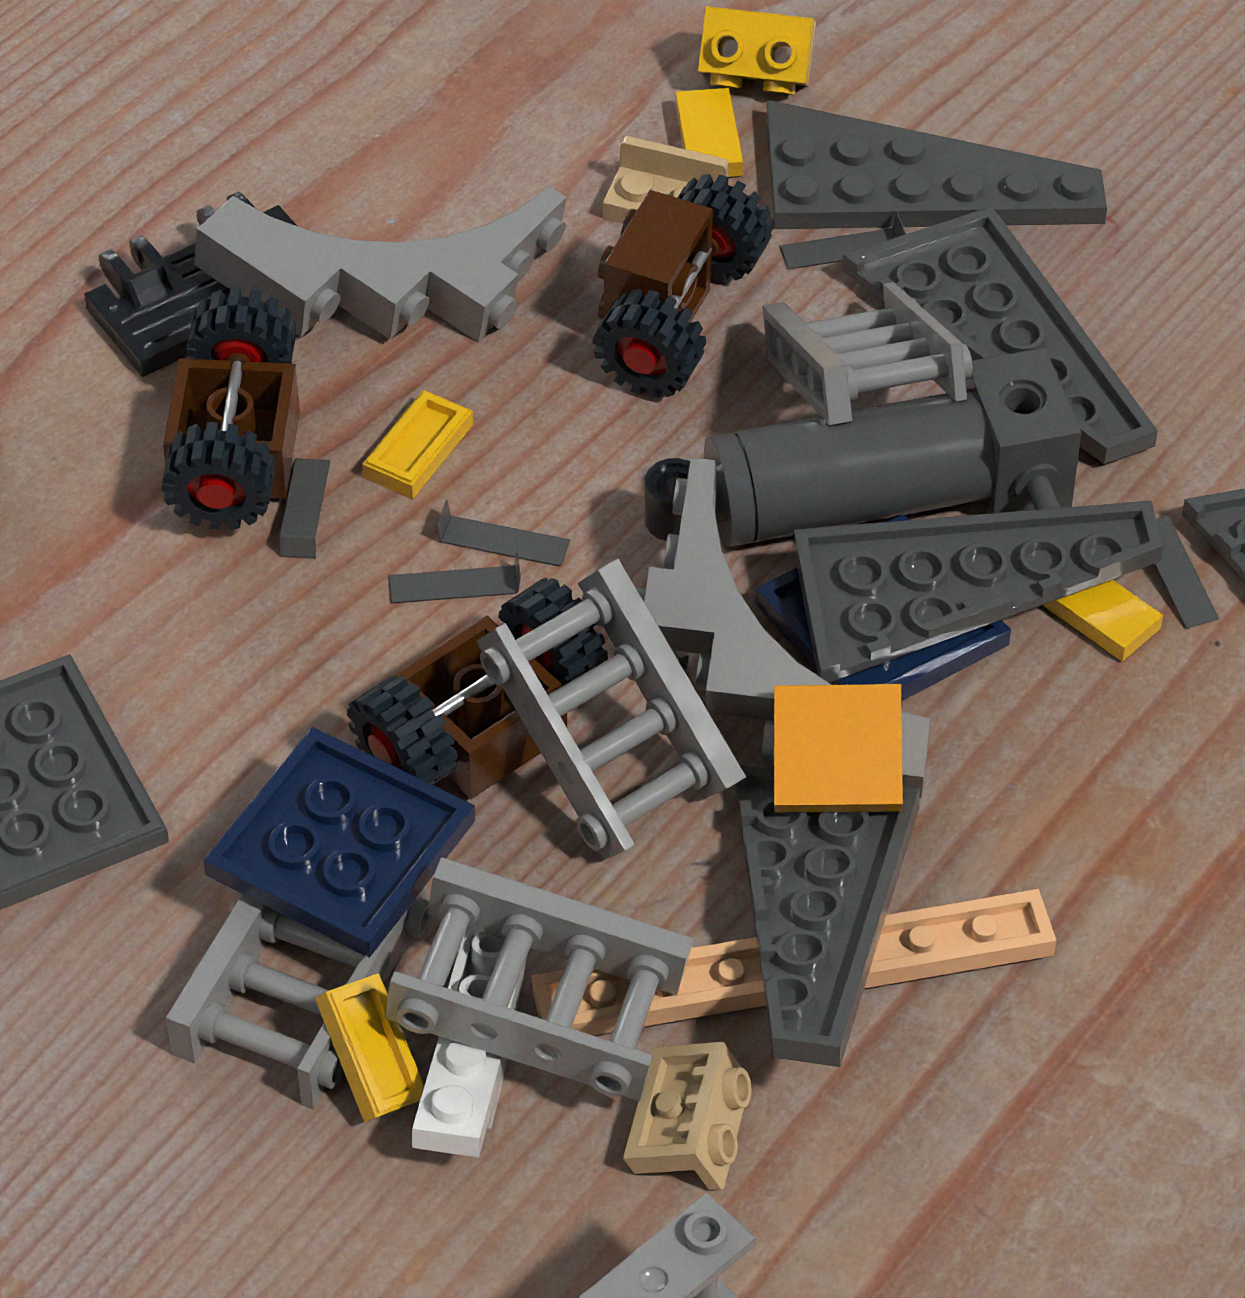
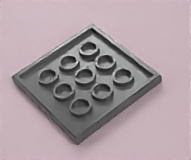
M71 654L0 680V910L169 843L168 831Z

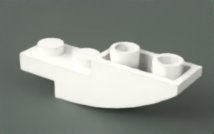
M470 928L466 929L448 989L482 999L504 939ZM527 957L507 1007L518 1011ZM439 1036L412 1128V1148L479 1158L486 1130L492 1128L508 1058Z

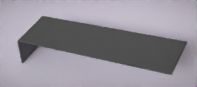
M896 212L893 228L780 245L788 269L843 261L844 254L905 235L906 232L899 214Z
M295 459L280 532V557L316 559V533L330 460Z
M447 499L436 525L440 542L512 557L516 556V550H518L519 558L562 566L570 543V539L451 516Z
M1169 516L1157 518L1163 542L1161 562L1155 563V566L1186 629L1218 620L1219 617Z
M516 550L513 566L389 575L391 603L517 594L521 580L518 550Z

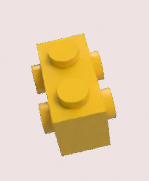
M706 6L698 72L711 75L710 85L742 88V79L764 81L763 91L795 95L796 85L808 86L816 21L813 18ZM731 40L737 41L738 48L736 53L731 57H724L722 52L724 45ZM784 46L790 47V59L785 63H776L775 54L777 50Z

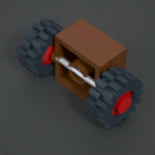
M706 174L702 175L699 181L696 178L690 180L686 187L684 186L678 198L649 190L637 210L630 209L622 226L621 237L614 247L609 245L604 250L598 267V277L604 280V293L598 308V317L602 319V322L593 336L592 344L597 345L593 351L595 358L604 359L600 367L606 374L615 371L617 375L613 381L620 386L626 380L632 384L631 392L640 395L643 388H646L648 396L652 398H658L661 392H663L665 397H670L675 394L676 390L680 392L685 387L705 352L703 348L706 345V336L700 335L703 328L699 321H691L710 291L712 272H716L718 281H727L730 275L734 281L742 279L745 273L749 274L753 270L772 237L771 232L774 229L773 220H767L771 214L768 206H757L761 197L755 191L749 196L743 193L746 187L744 183L737 180L734 187L728 185L727 176L719 175L716 181L713 182L711 175Z
M230 288L228 298L225 297L221 290L212 293L211 301L203 298L199 302L198 310H194L186 349V356H189V359L179 358L163 442L165 470L162 492H165L164 500L167 506L175 504L173 512L180 518L190 513L189 523L199 526L202 520L211 521L209 529L220 530L221 522H227L230 530L239 529L241 519L248 525L257 522V515L263 516L266 513L270 498H287L300 414L296 364H292L296 338L295 320L290 321L291 312L287 307L277 310L279 303L277 299L270 296L265 302L260 301L261 292L252 289L250 297H242L241 288Z
M543 578L505 602L501 606L502 610L499 611L498 618L503 622L502 624L506 623L516 640L579 604L582 600L579 597L573 600L572 590L565 584L560 587L558 580ZM486 615L406 668L353 700L349 704L350 708L347 709V716L352 720L348 723L350 732L358 736V739L355 740L358 749L364 750L365 753L432 785L447 776L471 800L541 753L502 685H496L490 680L480 661V653L482 651L476 641L499 626ZM597 624L589 626L529 661L547 695L608 660V651L601 647L606 643L603 634L595 632L593 628ZM566 713L565 715L561 716V719L567 727Z

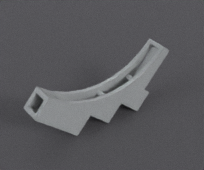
M548 186L521 208L485 226L442 238L407 242L352 240L312 232L270 217L232 196L197 228L194 265L229 289L241 288L242 297H250L252 289L261 292L260 301L265 302L270 296L279 301L277 310L287 307L291 312L290 321L295 320L296 334L300 337L317 321L320 323L326 322L339 305L389 340L406 324L409 326L415 325L424 315L426 309H429L479 342L494 327L501 329L509 322L518 305V301L514 299L517 283L529 270L533 258L543 249L546 251L552 250L561 239L566 228L562 218L567 197L551 186Z
M691 457L688 479L677 478L674 491L673 514L682 515L679 535L668 534L664 568L649 567L646 588H635L670 648L675 651L700 654L696 675V690L706 691L707 711L714 714L766 720L762 743V757L772 758V770H774V686L831 684L798 663L769 635L739 593L720 546L715 517V460ZM902 712L903 786L919 788V798H922L931 718Z

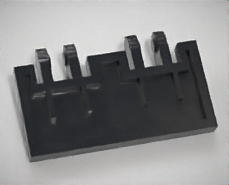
M239 191L227 196L226 198L228 201L232 196L240 199L241 201L249 204L250 206L254 207V205L248 199H246L245 196ZM211 205L196 211L199 226L215 213ZM279 205L263 212L270 217L297 226ZM140 235L130 240L129 247L132 258L142 270L136 274L111 249L98 256L102 272L121 297L117 298L108 286L103 284L84 293L86 309L142 377L178 361L179 358L187 357L186 349L194 310H198L199 302L203 298L211 301L212 293L220 290L226 298L229 297L230 289L194 265L196 243L162 257L144 236Z

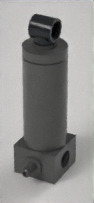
M1046 348L973 360L972 377L965 379L967 400L956 402L945 393L851 410V422L828 425L821 416L735 431L734 433L729 432L708 436L705 439L704 459L715 460V517L722 543L727 548L751 544L752 542L757 543L793 536L796 529L854 525L897 517L902 514H914L982 501L987 514L1072 507L1081 430ZM667 458L658 461L648 469L645 475V526L652 535L660 540L667 541L668 534L679 535L682 515L673 514V499L677 478L688 479L690 461Z

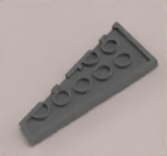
M767 100L766 123L775 229L893 227L896 212L899 214L903 227H930L991 206L1006 226L1105 224L1107 204L1101 169Z
M992 206L843 255L842 271L882 301H884L883 284L894 282L959 339L962 344L965 343L967 345L972 361L1046 348L1081 430L1080 447L1103 464L1155 447L1158 430Z
M1138 501L794 530L793 549L817 675L829 683L1161 562L1163 542L1152 502Z
M740 765L746 778L737 782L735 787L773 1058L840 1067L919 810V788L903 786V811L775 813L774 770Z

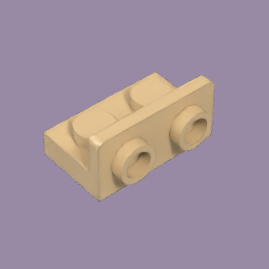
M625 136L620 145V168L603 201V219L623 224L629 210H637L649 190L678 198L684 186L686 187L687 183L693 178L699 181L702 175L710 174L713 182H715L719 175L728 177L729 162L724 158Z
M724 1042L653 1047L651 1052L653 1056L641 1100L638 1101L623 1160L634 1174L695 1170L709 1190L724 1189L730 1164L735 1161L737 1156V1134L743 1110L748 1106L751 1099L750 1077Z

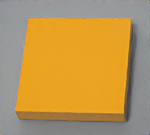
M901 684L774 686L775 813L903 811Z

